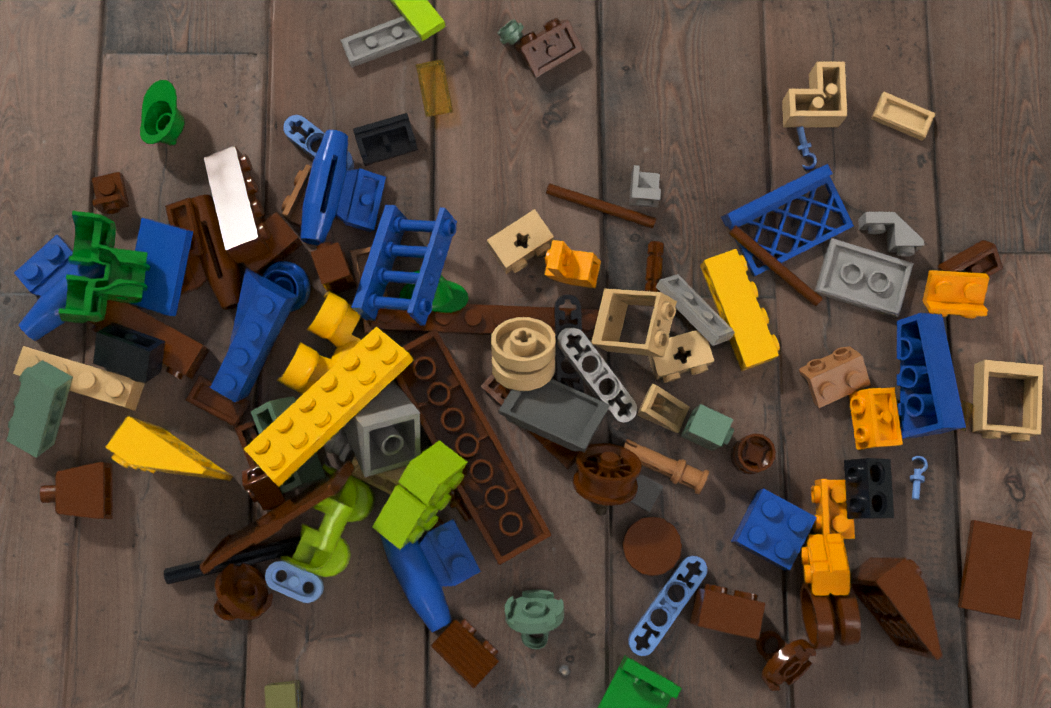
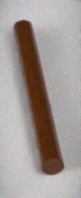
M550 183L546 191L548 195L652 229L655 225V217Z
M737 225L728 233L812 305L816 307L823 298Z

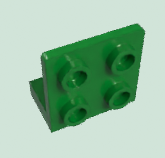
M624 655L598 708H666L672 697L677 699L682 688L671 680Z

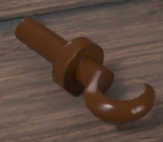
M451 489L449 495L452 496L450 499L452 501L450 504L451 508L456 507L465 522H468L472 518L462 505L464 500L462 497L458 498L456 496L455 489Z

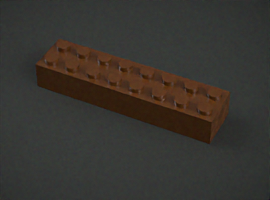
M435 328L403 346L402 348L411 355L414 361L396 379L405 395L420 412V423L431 443L434 445L440 440L467 461L466 466L461 472L465 476L456 488L498 564H503L552 536L437 329Z

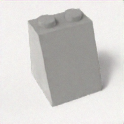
M394 380L343 426L365 477L407 466L410 461L421 454L420 412Z

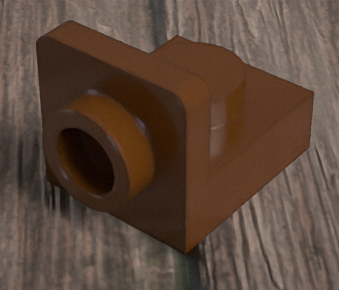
M120 172L92 178L96 198L92 202L97 210L104 214H115L120 212L121 208L129 207L123 175Z

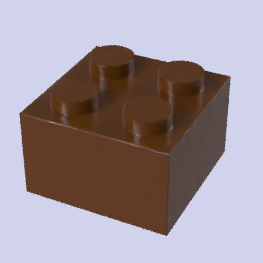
M705 584V589H696L690 619L691 624L759 640L765 603L757 601V594L735 590L734 596L728 595V588Z

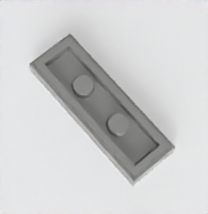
M403 16L341 39L351 68L422 41Z
M679 274L659 280L656 288L677 301L676 308L713 346L732 338L735 333L734 330Z

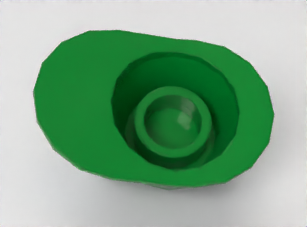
M159 80L148 88L144 96L140 136L142 141L147 144L161 142L175 145L185 126V119L177 108V95L173 84L167 80Z
M441 274L432 302V311L452 313L461 310L469 300L467 291L459 284L447 281ZM416 284L405 285L399 294L400 298L411 299Z

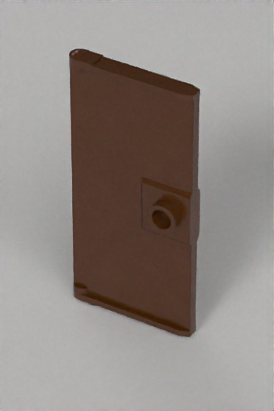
M345 462L341 465V468L233 535L229 534L224 537L200 564V570L203 574L209 573L215 566L253 543H260L281 530L287 522L328 497L338 494L355 470L352 462Z

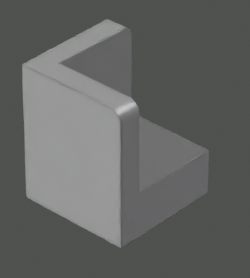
M634 165L631 173L629 205L658 207L661 196V189H659L660 175L658 173L639 172L640 166Z

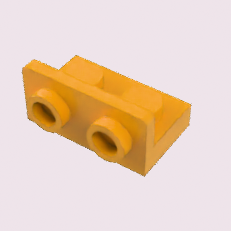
M929 270L923 303L929 313L942 314L943 317L948 316V314L960 315L969 319L976 318L977 316L985 317L988 310L984 306V300L990 278L986 273Z
M895 387L868 388L849 394L857 450L903 445Z
M815 480V485L811 487V501L816 503V515L814 516L817 517L812 526L813 532L822 534L823 537L827 534H841L843 539H855L854 519H847L845 480Z

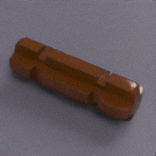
M651 241L648 244L647 254L649 256L647 258L645 279L648 282L645 285V291L660 292L656 285L662 279L663 258L661 256L664 244L659 241Z

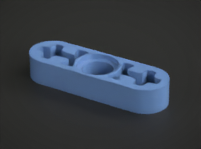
M300 115L290 116L284 123V132L287 138L314 159L316 152L311 149L312 143L315 140L323 139L325 133ZM302 124L301 127L304 133L308 135L307 139L305 140L304 136L298 132L294 133L292 126L299 127ZM349 152L347 153V171L354 169V160Z

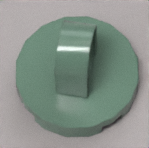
M540 589L522 591V597L514 600L513 596H511L504 605L505 622L511 629L521 633L522 642L531 649L545 647L550 631L561 625L564 620L563 600L561 598L560 600L555 599L554 593ZM543 633V637L537 639L529 635Z

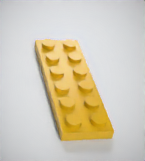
M376 326L247 445L244 450L278 487L281 486L409 366L414 359L405 349Z

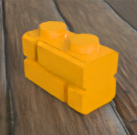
M822 534L808 535L806 547L801 548L804 582L811 583L814 596H828L830 593L833 595H848L850 593V569L843 536L841 534H827L825 537Z

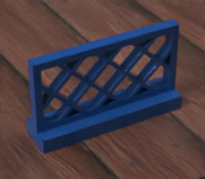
M828 164L721 216L725 227L728 226L730 230L735 225L740 227L746 223L757 227L753 238L756 242H758L762 229L775 233L771 248L763 245L760 246L773 257L774 254L780 256L776 259L781 263L854 226L830 177L833 173ZM824 184L829 193L827 204L813 200L816 188ZM810 192L808 198L802 196V195H804V194ZM798 199L806 202L802 217L788 212L792 200ZM785 204L784 210L778 209V207ZM811 204L825 209L821 223L807 219ZM770 211L782 215L777 229L763 225L766 214ZM829 212L838 213L844 225L836 229L825 225ZM760 217L759 223H758V222H755V221H752V220H754V219ZM786 217L800 221L796 236L782 231ZM805 223L819 228L816 238L812 241L801 238ZM823 230L830 231V232H828V233L822 235ZM780 235L794 240L790 252L783 253L776 250ZM736 241L753 277L770 269L766 265L757 268L752 258L753 254ZM799 242L804 243V245L798 247Z

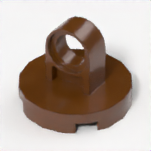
M234 563L229 564L217 576L215 582L218 599L214 604V611L217 616L227 621L237 618L254 620L262 616L270 608L273 600L272 592L268 594L265 586L267 584L265 576L249 564L243 563L241 566H235Z
M764 631L759 635V640L757 639L756 648L759 654L767 662L762 671L761 679L771 691L781 690L779 685L783 682H786L789 686L796 682L811 667L812 663L809 657L816 656L815 649L807 640L799 639L788 644L782 636L774 631ZM770 638H776L778 640L777 650L770 654L766 653L765 642Z

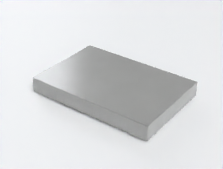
M831 238L815 292L822 296L897 318L900 315L914 263Z

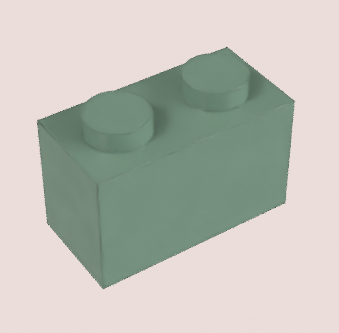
M700 404L692 410L681 437L714 451L729 443L734 432V428L730 427L733 419Z

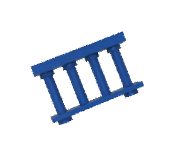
M385 205L351 307L363 319L375 321L380 308L405 310L419 325H426L428 315L432 311V302L451 240L457 229V221L446 208L440 207L436 221L408 220L396 205ZM405 231L431 232L432 234L428 247L400 245L403 233ZM397 256L424 258L420 273L391 270ZM389 282L416 284L411 299L383 297Z

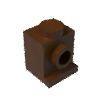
M258 464L242 471V482L245 491L248 490L254 503L259 502L263 511L273 510L281 503L286 502L285 493L282 494L280 487L272 481Z

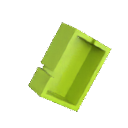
M440 440L409 462L398 481L402 486L399 484L395 486L372 528L398 549H402L409 542L414 544L421 537L424 529L427 532L430 531L438 521L439 517L436 514L438 510H443L452 497L449 495L450 490H454L463 480L465 475L461 472L466 466L467 461Z

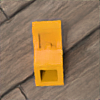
M552 240L551 248L547 250L545 257V276L569 285L596 288L601 265L600 259L591 252L571 250L564 241Z

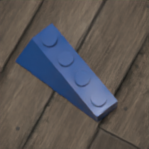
M245 268L229 350L210 387L211 389L234 402L249 396L298 297L297 295L249 268Z
M918 313L898 320L897 359L900 360V373L897 374V386H900V403H897V408L900 415L902 440L966 428L942 314Z

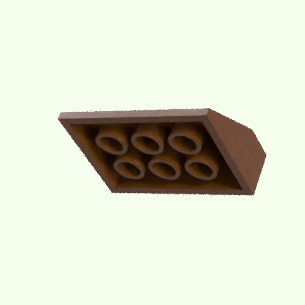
M870 557L850 573V583L855 595L897 649L939 660L942 657L927 586L920 577L922 571L913 560H907L906 558Z

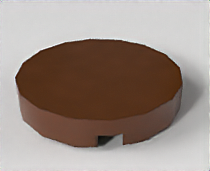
M652 516L641 518L628 528L624 534L622 547L624 557L632 568L641 574L655 576L664 574L675 566L680 558L682 544L679 533L671 523L665 519Z

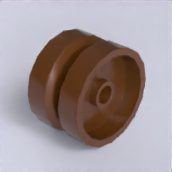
M802 583L800 588L801 612L806 635L811 646L815 650L831 648L834 640L841 646L858 644L861 637V620L857 599L851 583L848 595H833L830 593L828 596H814L811 583Z

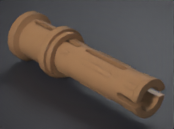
M629 439L626 440L624 448L635 453L640 459L642 466L664 474L675 485L680 483L694 489L698 495L701 493L709 474L708 470L701 471L688 465L684 459L676 461Z

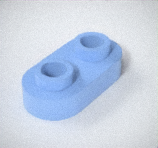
M284 561L272 563L265 572L266 583L271 589L300 602H314L323 593L324 585L319 576L301 570ZM280 570H284L287 574V578L283 582L277 578ZM306 582H311L314 585V590L311 593H307L304 590Z

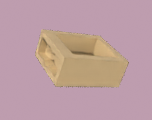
M604 288L591 343L607 352L664 358L665 350L669 343L672 320L676 313L677 301L662 292ZM628 305L654 307L645 344L619 342Z
M983 360L974 364L972 432L982 433V438L1001 439V435H1009L1012 441L1021 442L1030 441V437L1041 435L1043 365ZM989 377L1024 380L1023 427L987 424Z

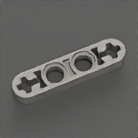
M576 328L563 329L557 338L559 349L595 397L610 405L607 411L614 420L623 423L633 420L637 413L635 401L586 335ZM567 336H577L575 344L584 351L579 353L576 348L566 346L569 342ZM587 356H592L596 361L595 368L590 372H586L582 368V361ZM609 378L612 382V390L610 393L603 395L599 390V384L603 379ZM616 397L620 403L628 404L625 407L627 412L625 415L617 413L620 407L615 401H612L613 398Z

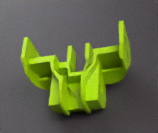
M326 464L322 467L330 474L337 470ZM350 475L338 494L330 496L312 507L325 513L319 528L316 529L302 523L301 540L293 557L282 556L280 560L322 577L336 576L343 572L349 564L351 553L350 546L341 537V534L347 522L362 521L372 512L375 497L371 487L364 481Z

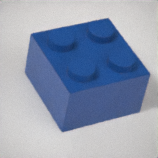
M760 489L756 491L731 542L782 570H791L817 517L766 489Z

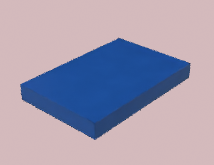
M141 218L135 251L148 253L147 264L150 266V270L146 271L144 281L148 289L143 291L141 302L131 304L167 316H176L193 231L149 218Z

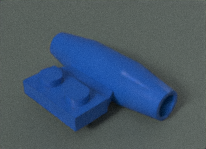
M327 130L324 134L312 163L302 205L301 241L315 246L325 242L335 216L344 222L345 225L368 232L374 231L386 179L385 176L360 168L347 171L348 135L338 130Z
M59 235L54 236L14 272L29 292L40 296L19 323L21 330L34 341H37L66 322L61 321L58 313L59 308L65 309L66 274L84 276L89 279L104 278L105 266L102 265L81 266L69 264L68 259L69 256H72L73 250Z
M452 519L429 531L420 544L418 541L414 544L409 542L402 549H398L380 534L387 560L410 605L431 633L453 622L442 586H456L481 572L455 520Z

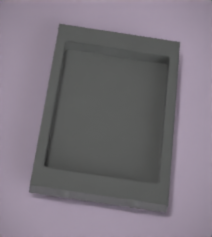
M551 379L543 387L531 391H516L512 389L507 398L504 399L498 414L505 416L507 421L572 451L585 452L594 434L599 429V425L609 410L610 405Z

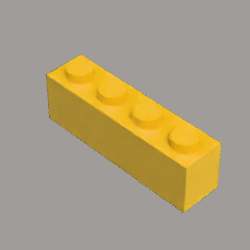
M733 249L704 260L700 267L719 316L735 332L729 341L741 371L774 360L779 356V342L774 334H770L767 326L769 318L765 309L760 308L756 299L759 296L755 283L753 281L750 282L746 274L748 266L744 256H739L737 249Z

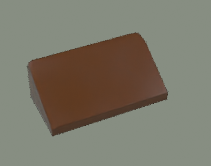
M986 240L976 243L937 266L939 271L986 273L988 276L1003 269L996 244Z

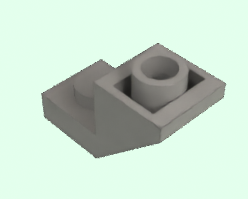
M865 212L858 219L859 230H868L869 234H882L887 230V252H897V256L903 257L912 256L924 246V240L895 212Z

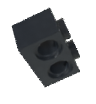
M861 458L844 460L847 519L894 518L891 459Z

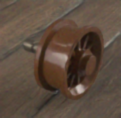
M609 443L588 445L585 452H578L576 457L578 470L574 474L573 486L581 497L596 503V514L604 516L607 514L608 505H621L634 499L638 491L636 478L640 475L642 468L641 461L635 453L622 446Z

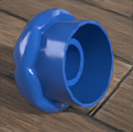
M280 261L270 265L265 270L263 277L298 296L290 312L296 311L305 305L310 296L311 283L303 268L292 262Z

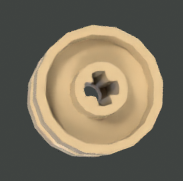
M516 317L504 321L495 328L491 335L492 374L497 382L506 388L516 391H531L541 388L551 381L555 374L556 340L555 333L549 325L541 320L530 317Z

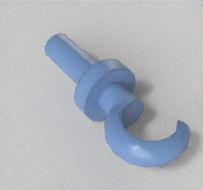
M800 126L796 128L800 141V146H797L798 151L802 150L803 157L810 156L813 159L811 166L802 165L804 169H812L816 166L817 158L813 153L809 152V148L812 147L811 143H807L804 128Z
M914 456L912 458V461L918 459L924 464L922 469H914V475H910V481L913 482V500H919L920 484L925 482V477L921 473L927 470L928 462L922 456Z

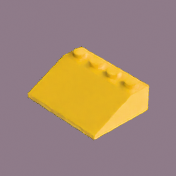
M130 416L125 419L106 446L108 450L114 453L111 458L126 468L130 466L135 470L139 468L144 472L148 470L153 474L155 471L226 481H230L233 477L164 428Z

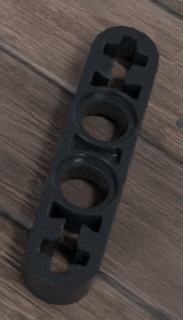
M564 294L557 298L554 305L556 379L561 383V377L572 379L579 376L578 382L572 381L573 389L584 393L583 379L577 371L565 373L561 368V363L566 357L557 345L559 333L565 328H576L582 331L580 302L575 296ZM565 299H570V303L576 306L575 310L570 311V319L574 320L577 318L576 325L572 323L559 325V319L565 320V312L559 309V306L565 303ZM575 342L569 345L566 344V346L576 348L579 353L582 352V349H579ZM567 381L562 382V384L568 386Z

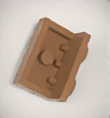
M850 346L838 348L832 354L821 359L811 360L806 366L799 368L800 374L808 382L813 402L818 408L871 385L863 356Z

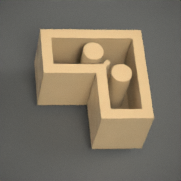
M816 62L809 73V89L788 90L782 100L783 127H839L847 117L845 62Z

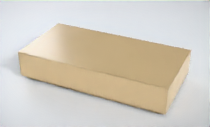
M883 92L871 119L923 141L926 138L935 113Z

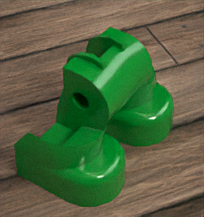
M72 210L75 225V241L73 254L68 259L69 264L81 266L102 265L105 266L104 278L97 279L66 274L65 309L59 308L58 313L61 321L75 323L99 322L105 318L107 300L123 303H138L142 301L143 291L148 289V286L144 284L145 273L150 270V266L147 264L148 253L114 248L116 235L114 221L101 214Z

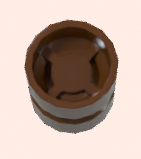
M755 433L737 441L731 449L730 457L732 464L738 471L751 475L765 471L772 466L776 450L768 437Z

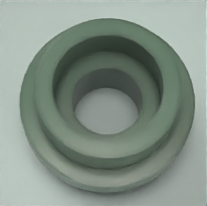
M513 19L505 24L498 31V35L501 37L500 42L502 44L509 43L510 45L516 43L523 36L521 31L524 26L522 23H517Z

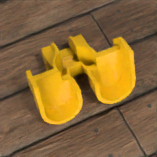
M331 291L325 294L324 298L326 299L307 330L323 339H328L337 348L331 359L321 356L316 350L299 342L298 349L283 375L277 379L279 383L300 394H304L361 341V339L352 335L361 316L351 308L352 305L348 304L345 299Z

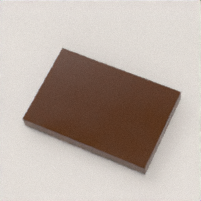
M971 520L958 608L1020 620L1032 539L1031 531Z

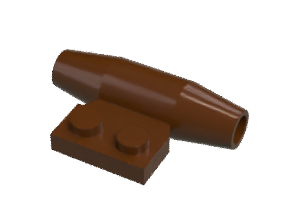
M209 194L192 198L203 254L188 258L180 295L198 290L208 281L222 310L238 307L242 287L239 264L225 250L212 196Z

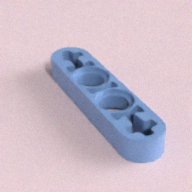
M688 556L680 562L630 633L628 645L633 653L639 656H646L654 651L705 578L707 565L702 558ZM698 562L697 569L700 571V574H693L688 579V582L693 583L691 588L685 582L676 579L679 574L682 578H685L689 572V569L686 567L687 563L694 564ZM673 585H680L684 590V597L679 602H673L669 599L668 590ZM656 609H662L667 614V621L662 626H655L651 621V614ZM646 622L651 629L659 633L656 637L650 633L646 640L649 643L648 648L641 647L637 650L635 648L637 642L634 639L637 635L640 637L645 635L647 629L642 628V626Z

